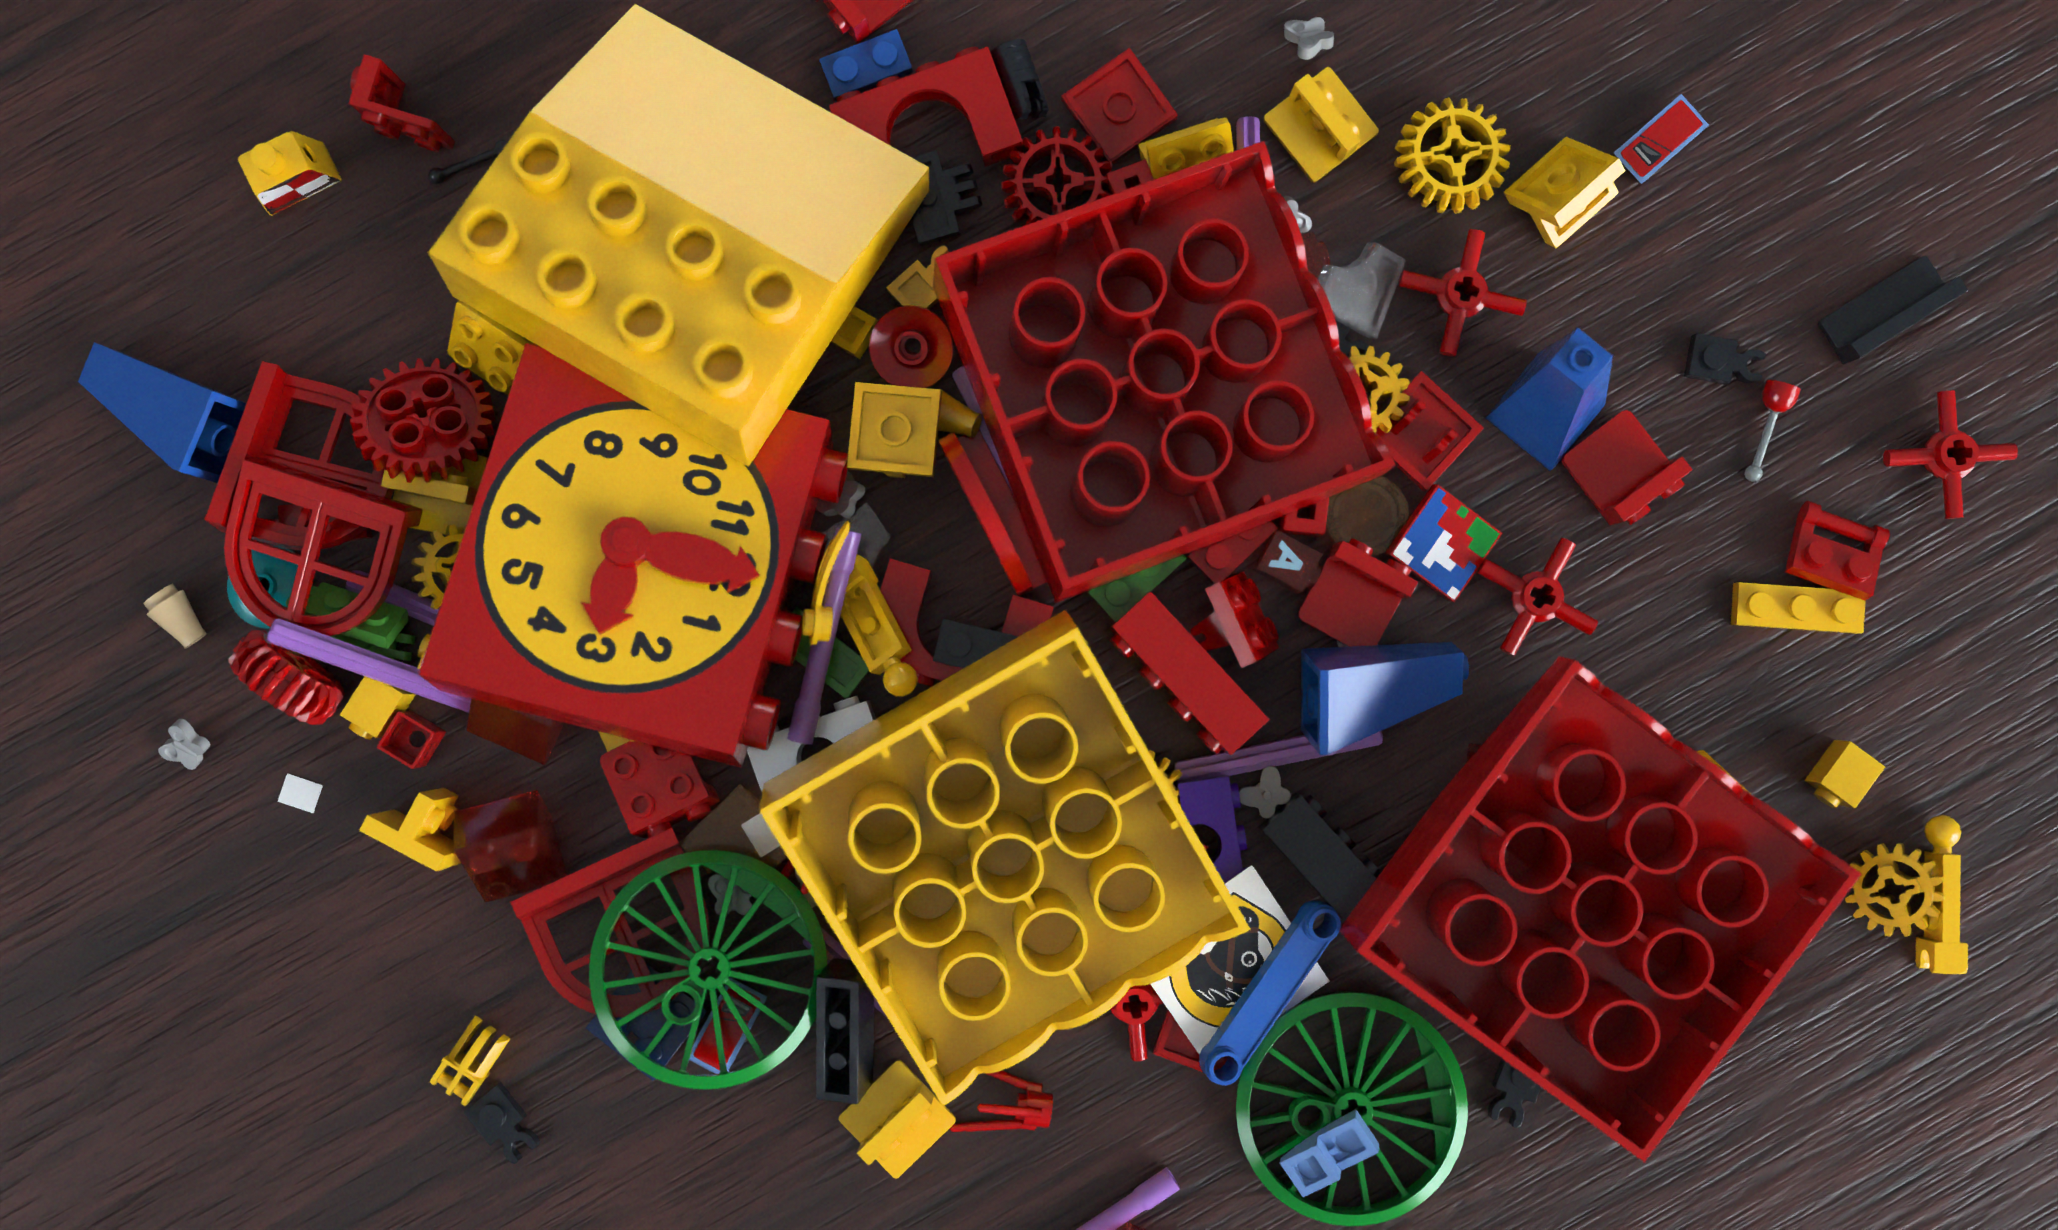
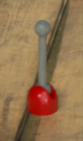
M1771 379L1766 381L1762 400L1770 413L1753 463L1745 470L1747 480L1756 482L1761 479L1763 472L1760 467L1778 414L1791 409L1796 404L1801 388L1782 381Z

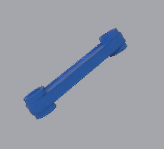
M1312 900L1304 903L1299 908L1296 917L1211 1040L1202 1048L1199 1054L1200 1067L1202 1072L1212 1082L1220 1085H1230L1240 1077L1242 1069L1329 943L1338 935L1341 929V921L1333 907L1323 901ZM1324 913L1323 923L1318 928L1313 929L1315 918ZM1227 1056L1225 1065L1214 1070L1216 1061L1221 1057Z

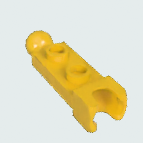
M857 554L854 569L849 576L841 617L870 673L881 675L884 672V687L892 695H908L915 689L918 678L916 671L909 664L901 662L900 659L908 654L911 648L877 585L879 580L870 563L864 557Z
M1938 815L1932 817L1925 825V837L1933 845V851H1925L1922 864L1934 860L1936 865L1929 871L1931 876L1944 877V882L1935 886V891L1945 894L1946 897L1944 901H1933L1932 905L1940 911L1937 918L1927 914L1924 915L1928 927L1924 929V937H1916V967L1930 968L1931 973L1966 974L1968 970V944L1960 941L1961 855L1952 854V846L1960 840L1961 829L1960 825L1950 816Z

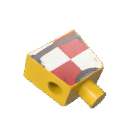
M294 131L286 132L266 143L257 144L252 150L241 154L237 158L255 196L271 216L342 181L325 144Z

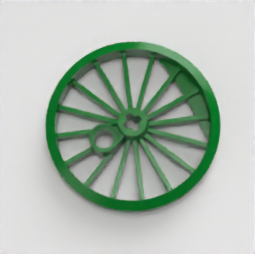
M720 850L688 852L665 859L641 872L618 893L609 905L597 928L591 948L589 962L590 992L595 1012L606 1035L616 1049L638 1069L660 1081L679 1087L691 1089L726 1088L748 1082L770 1071L786 1059L805 1038L817 1017V976L827 966V952L824 936L812 907L799 889L779 871L760 860L739 853ZM701 865L729 880L711 948L699 870ZM687 867H692L703 949L700 947L661 881L663 876ZM655 883L696 953H693L630 906L631 901L647 886ZM737 885L757 900L723 946L718 949L734 886ZM762 903L783 919L725 955L726 951ZM626 911L691 960L610 941V937L621 914ZM788 924L812 945L811 949L729 962L732 958ZM609 948L688 967V969L610 982L605 981L604 975L606 951ZM810 955L814 958L813 983L810 989L730 970L731 968ZM713 956L719 960L717 969L721 972L720 976L717 979L709 976L706 980H702L699 977L702 972L701 967L698 966L699 961L702 958L709 961ZM689 975L687 979L622 1019H615L608 1001L607 989ZM728 977L808 995L809 1000L799 1022L793 1026ZM723 984L730 987L790 1032L789 1036L770 1054L764 1055ZM716 988L719 990L759 1058L757 1062L731 1072L727 1071ZM707 990H709L720 1073L709 1075L692 1074L687 1072V1067ZM681 991L691 994L695 1000L693 1013L685 1018L677 1017L670 1009L671 998ZM662 1002V1012L667 1021L645 1051H640L624 1034L622 1026ZM692 1022L680 1070L666 1067L650 1058V1054L672 1024L686 1025Z
M1336 991L1304 999L1278 1017L1242 1069L1241 1075L1238 1078L1236 1119L1240 1141L1253 1171L1276 1198L1296 1212L1320 1222L1340 1226H1365L1385 1222L1409 1212L1430 1197L1444 1182L1455 1165L1464 1142L1468 1120V1101L1465 1082L1459 1064L1447 1042L1428 1021L1408 1007L1378 995L1357 991ZM1364 1007L1367 1010L1351 1081L1349 1082L1337 1008ZM1325 1010L1330 1011L1342 1085L1337 1081L1301 1023V1020ZM1376 1010L1402 1019V1024L1360 1082ZM1293 1025H1296L1335 1088L1334 1090L1272 1046ZM1413 1027L1420 1056L1370 1087L1408 1031ZM1269 1052L1325 1092L1329 1097L1256 1080L1255 1076L1263 1058ZM1423 1066L1427 1088L1376 1096ZM1252 1088L1294 1097L1286 1112L1250 1117ZM1429 1098L1432 1121L1375 1107ZM1354 1099L1357 1105L1360 1106L1354 1108V1110L1358 1111L1367 1126H1372L1428 1166V1169L1417 1181L1408 1188H1404L1379 1148V1153L1376 1156L1398 1189V1194L1384 1201L1370 1204L1363 1161H1360L1355 1165L1362 1205L1342 1207L1332 1205L1337 1182L1328 1185L1323 1202H1317L1302 1197L1299 1193L1295 1192L1297 1188L1292 1181L1284 1184L1273 1174L1267 1164L1318 1130L1346 1115L1343 1109L1348 1108V1100ZM1308 1105L1318 1107L1320 1116L1317 1121L1310 1125H1302L1298 1122V1114L1303 1107ZM1373 1116L1433 1130L1435 1159L1430 1160L1374 1120ZM1290 1121L1297 1133L1266 1153L1260 1154L1254 1142L1252 1127Z

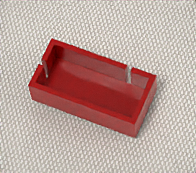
M1151 591L1109 628L1114 634L1109 640L1112 645L1126 659L1133 655L1143 665L1138 671L1139 674L1154 690H1159L1163 687L1172 698L1167 704L1183 721L1188 722L1192 718L1201 729L1196 735L1212 752L1218 754L1222 751L1232 755L1270 720Z

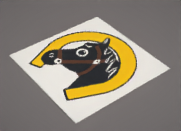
M1252 865L1225 883L1251 930L1228 940L1207 943L1202 951L1185 967L1160 981L1151 983V986L1199 1054L1202 1048L1211 1040L1291 924ZM1317 962L1280 1015L1329 982V979Z

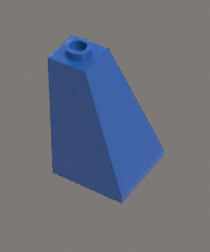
M1577 328L1539 352L1485 418L1551 471L1605 406L1613 356Z
M94 342L78 382L172 469L218 483L246 402Z
M1452 642L1301 649V731L1319 755H1329L1463 694V680H1467L1469 675L1467 656Z

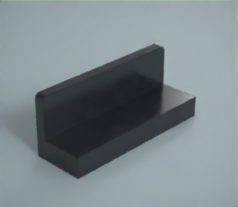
M1923 256L1820 319L1818 325L1841 362L1846 364L1868 354L1961 296L1968 289L1960 276L1944 283L1929 258Z

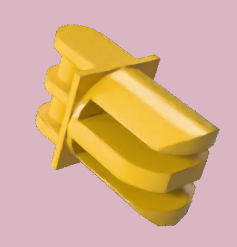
M476 1015L450 1054L441 1060L442 1063L430 1080V1083L434 1086L439 1083L445 1087L447 1095L451 1096L454 1093L462 1099L461 1104L464 1106L471 1101L484 1080L490 1075L489 1070L510 1040V1037L503 1034L495 1042L483 1062L479 1063V1059L497 1032L495 1028L488 1026L478 1036L467 1054L463 1053L483 1023V1019ZM449 1066L458 1071L455 1077L446 1072ZM464 1077L474 1082L470 1088L461 1082Z

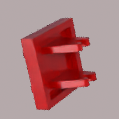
M1420 371L1409 383L1408 387L1401 392L1410 396L1407 406H1397L1404 412L1402 418L1399 421L1389 418L1392 424L1391 430L1385 433L1379 427H1376V434L1382 439L1389 450L1395 466L1425 492L1484 427L1425 373Z
M1244 571L1205 588L1215 612L1190 630L1193 636L1201 633L1206 636V640L1200 643L1205 650L1231 645L1241 668L1257 662L1279 648L1276 642L1279 639L1276 626L1269 617L1265 618L1258 603L1261 601L1258 587L1251 578L1247 579Z

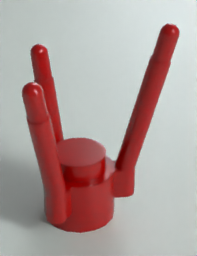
M1002 1070L994 1073H984L1026 1091V1094L1018 1093L1015 1106L981 1103L977 1106V1110L985 1113L1013 1115L1015 1119L955 1123L949 1130L951 1132L1007 1129L1035 1131L1036 1127L1048 1128L1052 1115L1053 1094L1042 1092L1043 1083L1029 1082Z

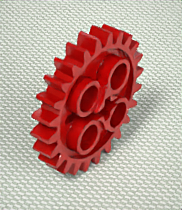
M417 358L415 368L409 369L402 361L399 362L400 372L396 374L387 368L383 369L385 380L380 381L370 378L369 383L372 391L359 390L358 394L361 403L352 404L355 417L350 419L354 432L352 433L357 448H360L363 459L365 461L372 460L374 469L377 472L386 467L391 479L398 476L401 471L404 472L407 483H411L417 473L423 475L426 483H430L432 472L437 471L444 480L448 479L447 468L453 466L460 472L465 471L462 460L466 458L477 462L476 448L488 449L486 436H492L495 433L492 422L496 421L490 393L485 392L481 379L473 381L471 370L467 369L459 374L455 362H452L446 369H442L438 358L433 361L430 367H425L422 359Z

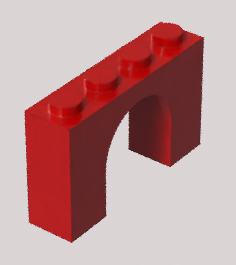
M969 47L963 49L955 55V59L939 64L938 61L925 63L916 69L915 74L901 79L899 76L887 77L876 84L877 88L863 93L857 90L844 93L837 98L836 103L829 105L831 113L890 145L893 126L906 109L924 101H940L955 107L966 117L985 167L1010 158V152L1013 149L1024 153L1023 140L989 47L982 49Z
M889 559L880 591L911 648V651L901 658L900 661L909 664L916 671L917 683L932 687L935 679L943 681L963 669L962 667L933 661L934 656L927 650L920 635V614L933 572ZM1013 595L1002 633L1021 636L1050 619L1054 607Z

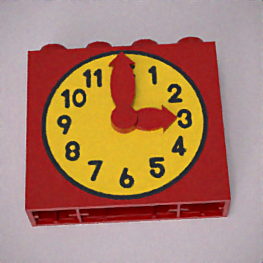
M526 343L418 675L439 691L742 768L748 746L768 751L776 730L781 700L764 696L763 693L772 662L791 667L800 645L803 616L789 613L787 608L795 580L815 584L818 570L826 551L827 534L810 530L818 499L837 504L846 482L849 454L833 450L834 444L830 420L786 409L748 467L540 346Z

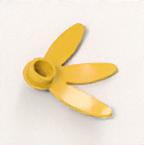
M848 521L844 523L835 538L833 537L825 551L814 585L811 608L804 609L802 635L809 636L810 645H817L818 641L829 642L833 609L829 606H821L831 569L849 533L850 523Z

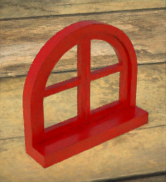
M262 361L204 520L218 531L226 533L242 463L246 459H269L340 483L364 488L368 492L391 499L394 490L381 487L384 470H387L386 467L377 472L373 466V473L371 474L330 463L346 415L350 418L355 417L352 404L361 403L360 397L337 386L286 374L279 365ZM293 400L336 411L319 460L276 450ZM302 507L296 526L257 517L252 539L287 549L302 550L312 510ZM338 518L328 522L321 549L343 544L358 536L367 528Z
M980 430L973 438L966 435L957 438L953 432L939 439L941 449L1016 595L1020 597L1047 583L1016 500Z
M269 459L243 460L228 519L224 544L225 562L231 583L248 610L269 627H271L275 619H282L327 636L347 632L367 621L386 600L396 577L408 527L419 526L423 509ZM262 494L312 510L301 555L252 539ZM330 516L380 532L368 577L318 561ZM251 550L298 565L287 608L277 602L263 587L253 565ZM316 571L364 586L357 597L341 610L327 615H305Z
M672 828L510 902L516 917L523 924L546 978L561 996L578 1008L596 1014L590 988L572 974L573 971L589 964L590 954L565 964L547 921L599 897L606 911L616 897L614 890L627 885L637 875L654 864L683 854L682 847ZM687 867L669 874L685 908L680 913L684 919H687V925L703 949L694 876L691 867ZM704 899L708 936L710 938L709 913ZM623 912L614 927L618 941L614 943L639 948L637 941L655 934V932L646 927L632 933ZM673 914L654 924L663 930L678 923ZM687 938L685 947H687L693 953H696L693 946ZM609 948V949L606 951V956H608V955H610V954H612V953H614V952H616V951H618V950H614V949H610V948ZM624 952L635 977L651 975L643 956ZM682 953V959L691 960L689 957ZM703 958L698 963L699 967L703 964ZM676 965L672 971L688 969V967ZM689 975L664 979L657 985L654 981L640 983L638 985L641 992L631 995L607 994L614 1017L623 1018L687 979ZM683 991L676 993L671 998V1001L676 999ZM662 1002L641 1015L648 1014L650 1012L662 1008Z

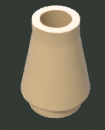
M173 584L161 589L143 603L149 610L146 615L178 640L185 649L207 635L201 627L184 590L178 591Z

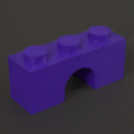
M1228 775L1181 782L1175 781V786L1179 789L1178 796L1181 809L1190 825L1203 824L1210 826L1217 835V849L1210 859L1225 884L1248 868H1242L1240 851L1247 850L1244 826L1236 825L1234 814L1235 808H1241L1237 782L1230 783Z

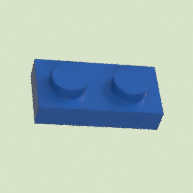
M898 29L819 59L835 102L844 93L855 90L864 92L876 87L879 81L887 77H903L913 73L912 65Z

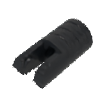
M1024 39L1005 42L991 51L1015 120L1027 119L1028 115H1031L1032 118L1046 117L1049 110L1044 91L1035 70L1036 68Z

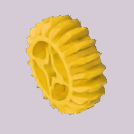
M1450 97L1444 98L1440 109L1434 102H1430L1425 107V114L1416 111L1411 117L1412 124H1405L1403 126L1401 134L1405 139L1398 140L1395 149L1404 155L1397 157L1394 163L1395 167L1407 169L1400 175L1399 183L1412 181L1414 184L1408 191L1409 197L1416 196L1419 191L1425 195L1421 201L1422 207L1426 208L1432 200L1437 201L1436 209L1438 213H1443L1449 203L1455 214L1462 212L1465 203L1473 210L1480 205V198L1488 201L1494 195L1492 187L1499 188L1503 184L1504 178L1500 173L1506 172L1510 162L1502 158V156L1509 153L1511 145L1498 143L1506 135V129L1499 128L1493 130L1491 126L1497 120L1496 115L1492 114L1486 120L1480 116L1484 109L1483 104H1478L1473 111L1468 110L1467 98H1462L1456 108H1454ZM1442 127L1439 146L1431 147L1428 152H1420L1423 136L1435 128ZM1461 129L1470 133L1477 142L1465 139ZM1448 149H1451L1453 156L1460 157L1456 163H1454L1452 156H1445V152ZM1483 159V169L1479 179L1463 186L1462 178L1466 175V166L1473 165L1476 160ZM1427 170L1439 172L1443 177L1444 184L1434 179Z

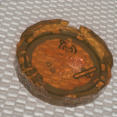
M1377 477L1330 496L1326 531L1334 544L1340 541L1349 543L1350 539L1353 538L1371 547L1374 550L1371 556L1380 555L1387 551L1409 519L1408 502L1401 489L1395 483L1390 482L1385 477Z

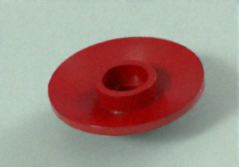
M905 305L890 310L879 319L870 336L869 352L876 371L891 385L927 388L938 382L949 369L953 359L954 344L948 326L936 313L921 306ZM908 339H917L921 344V350L919 352H911L907 348Z

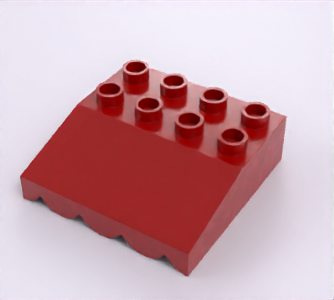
M1264 141L935 257L933 279L935 294L1055 603L1217 543L1380 477L1395 466L1386 445L1372 429L1370 406L1362 381L1350 359L1340 350L1337 324L1327 295L1318 279L1307 268L1305 247L1295 216L1287 201L1275 189L1272 164Z
M1559 656L1442 790L1341 925L1340 932L1358 953L1645 1162L1862 873L1816 844L1800 827L1765 802L1745 791L1736 780L1713 762L1675 739L1659 722L1626 698L1604 686L1579 662Z

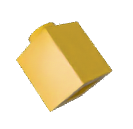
M364 676L340 713V716L351 722L349 729L357 735L371 740L373 737L380 738L385 734L397 712L406 711L416 694Z
M1833 740L1805 781L1816 789L1813 795L1824 804L1834 809L1838 805L1856 808L1885 769V766L1851 741Z

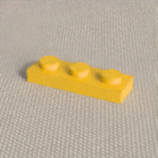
M1733 583L1731 625L1853 634L1864 633V600L1828 588Z

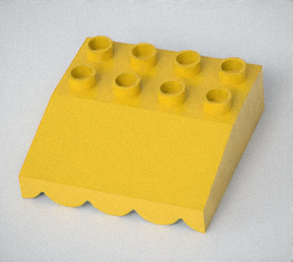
M634 4L529 112L428 254L454 298L749 467L928 194L929 167Z
M1067 610L1060 612L763 785L760 813L942 1106L966 1090L979 1074L998 1072L1026 1059L1038 1050L1054 1031L1075 1028L1101 1016L1116 1005L1132 986L1148 985L1176 973L1189 964L1207 943L1228 940L1251 930Z

